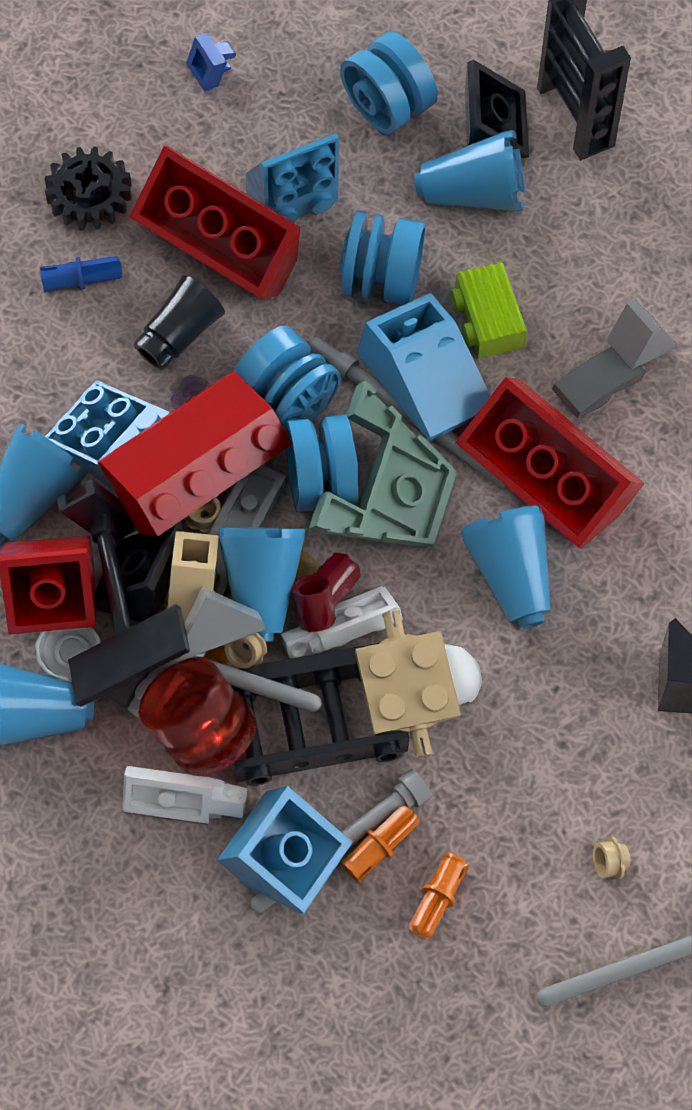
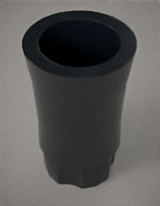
M183 275L169 298L144 327V332L133 344L134 348L143 359L154 367L163 370L173 358H178L204 330L225 315V310L219 300L205 286L195 279Z

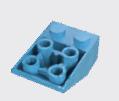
M337 133L261 162L246 172V194L293 223L298 217L310 212L319 214L329 210L335 202H338L339 137Z
M431 293L365 323L356 354L429 441L472 421L490 398L486 385L455 320Z
M96 380L45 437L73 456L72 461L80 467L83 465L89 474L113 490L97 461L170 412Z

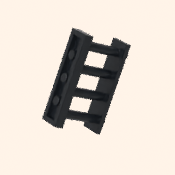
M548 0L537 90L540 95L553 89L558 91L577 123L573 150L581 161L615 147L631 57L624 45L610 51L602 48L584 18L587 0Z
M379 643L252 665L249 668H236L297 689L316 685V688L322 691L332 739L330 744L306 748L298 707L280 702L289 751L263 756L253 701L256 700V696H259V694L218 681L221 702L231 701V704L236 705L246 759L234 761L236 783L246 781V784L249 786H258L270 782L272 776L369 758H376L378 762H389L400 758L402 752H407L409 734L406 731H396L349 740L338 686L342 683V680L359 678V681H361L355 650Z

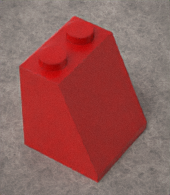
M91 535L8 542L4 544L0 552V578L8 635L96 627L95 570Z

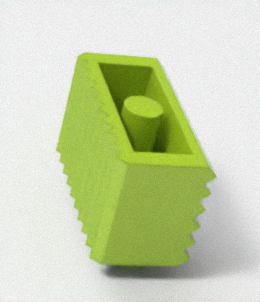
M502 262L497 264L491 263L489 266L483 265L481 268L475 267L473 270L468 269L465 272H458L456 274L455 288L450 289V297L455 313L462 312L466 322L462 324V334L467 347L474 346L478 359L524 348L527 330L504 264Z

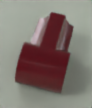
M334 552L315 574L303 576L294 582L292 593L298 625L302 630L308 632L323 631L335 623L334 608L361 577L359 565L354 563L348 554Z

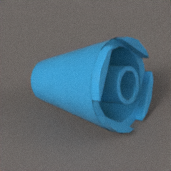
M515 131L502 132L421 164V172L414 174L417 196H424L427 204L506 211L524 210L525 203L517 201V192L525 193L520 149L513 150V146L510 145V140L517 139Z
M19 424L14 430L0 463V544L4 539L14 542L58 503V497L67 495L88 474L87 469L83 465L76 471L70 465L74 457L39 432L34 430L30 436H27L25 434L26 425Z
M525 506L500 512V517L487 522L485 517L461 529L462 540L509 623H519L520 629L544 623L543 615L551 611L545 521L541 508L539 509V506Z
M219 528V542L232 600L258 611L265 630L257 633L265 641H274V633H282L292 594V586L295 581L304 544L305 529Z
M0 663V746L83 730L85 721L93 720L94 701L82 707L77 705L71 682Z

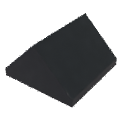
M474 59L467 62L465 83L467 146L502 132L514 130L517 139L510 140V145L513 146V150L520 149L521 158H528L525 90Z
M180 522L159 536L137 533L119 540L116 551L130 620L142 622L159 612L170 587L176 531L183 532V525ZM103 575L95 590V609L111 613Z
M674 618L668 624L659 653L658 711L692 714V634Z

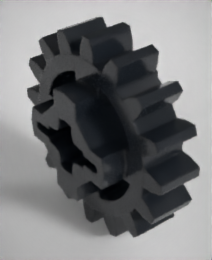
M93 146L90 154H84L82 148L77 147L75 157L71 158L67 153L61 154L62 165L57 163L50 165L52 175L45 176L47 204H51L54 217L62 214L64 225L68 226L76 220L78 221L79 230H84L87 222H92L97 230L101 227L100 220L106 219L113 224L115 223V211L123 214L127 211L125 201L132 199L130 172H125L123 160L114 162L113 152L108 151L103 156H99L98 148Z

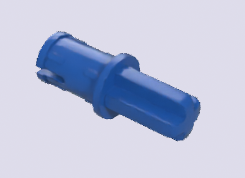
M117 256L81 261L80 257H78L75 262L40 267L44 293L79 286L82 290L85 289V284L120 279L123 274L121 261Z

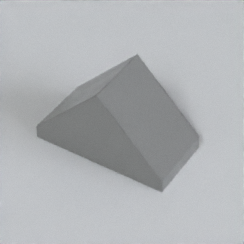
M634 298L626 304L606 339L631 369L667 353L678 345L655 318Z
M201 587L184 623L190 652L181 656V658L184 660L265 630L258 611L205 587Z

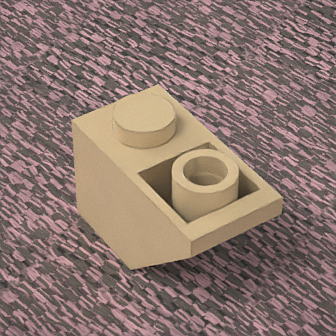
M176 531L168 608L175 604L180 606L184 623L201 587L214 591L219 544L218 535Z

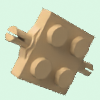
M393 610L392 617L390 611L382 614L388 638L379 644L355 650L374 735L406 731L411 736L415 759L422 758L423 751L425 757L433 755L427 729H430L439 722L458 719L461 716L442 632L437 631L418 636L405 635L400 610Z

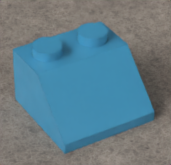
M285 786L268 790L263 794L217 861L248 888L264 894L270 899L302 914L305 913L353 842L291 788Z

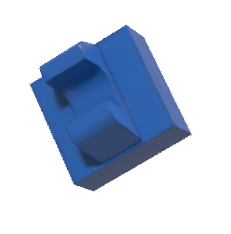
M208 33L195 36L186 64L205 92L219 85L223 73L231 69L226 60L235 58L236 53L229 42L214 43Z

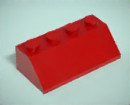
M163 146L129 218L260 299L278 296L297 262L300 226L169 146Z
M231 371L98 460L97 463L140 534L159 536L292 445V442L273 408L235 371Z
M505 377L455 442L529 506H539L544 519L578 548L584 547L612 523L645 484L520 379Z

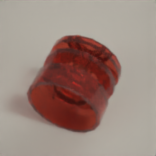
M190 657L176 662L160 672L146 688L140 699L138 711L145 728L157 742L164 745L166 752L170 757L174 758L180 769L193 776H207L219 772L234 763L249 747L256 731L257 720L250 706L243 701L237 691L232 689L230 682L216 664L205 657Z

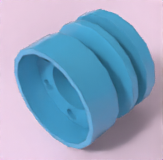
M356 211L352 225L346 233L341 254L342 295L353 297L359 279L363 280L362 299L369 300L375 284L381 283L383 284L384 303L403 306L412 302L423 254L425 222L399 218L392 235L384 234L385 222L383 215H376L370 232L367 231V212Z
M279 326L257 340L244 354L234 370L273 408L284 430L286 421L309 419L312 422L331 402L341 382L339 371L331 364H327L324 357L320 354H310L311 347L290 326Z

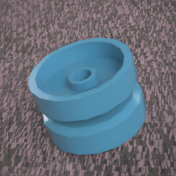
M385 32L369 44L368 51L359 50L340 65V76L343 86L352 104L382 134L391 135L410 120V115L418 116L437 102L438 91L436 83L427 63L418 50L397 32Z
M347 415L323 417L319 428L320 443H318L315 427L309 419L286 421L285 432L292 442V445L286 448V455L296 512L315 511L319 496L323 494V483L325 484L326 492L328 491L357 506L358 463Z

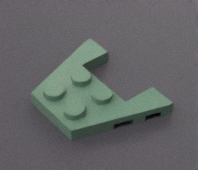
M363 381L356 386L347 417L356 424L381 436L382 440L360 507L327 491L319 496L309 530L318 533L420 548L430 547L435 544L457 470L421 434L416 436L401 421L402 415L392 405L387 407L374 394L377 390L370 383Z

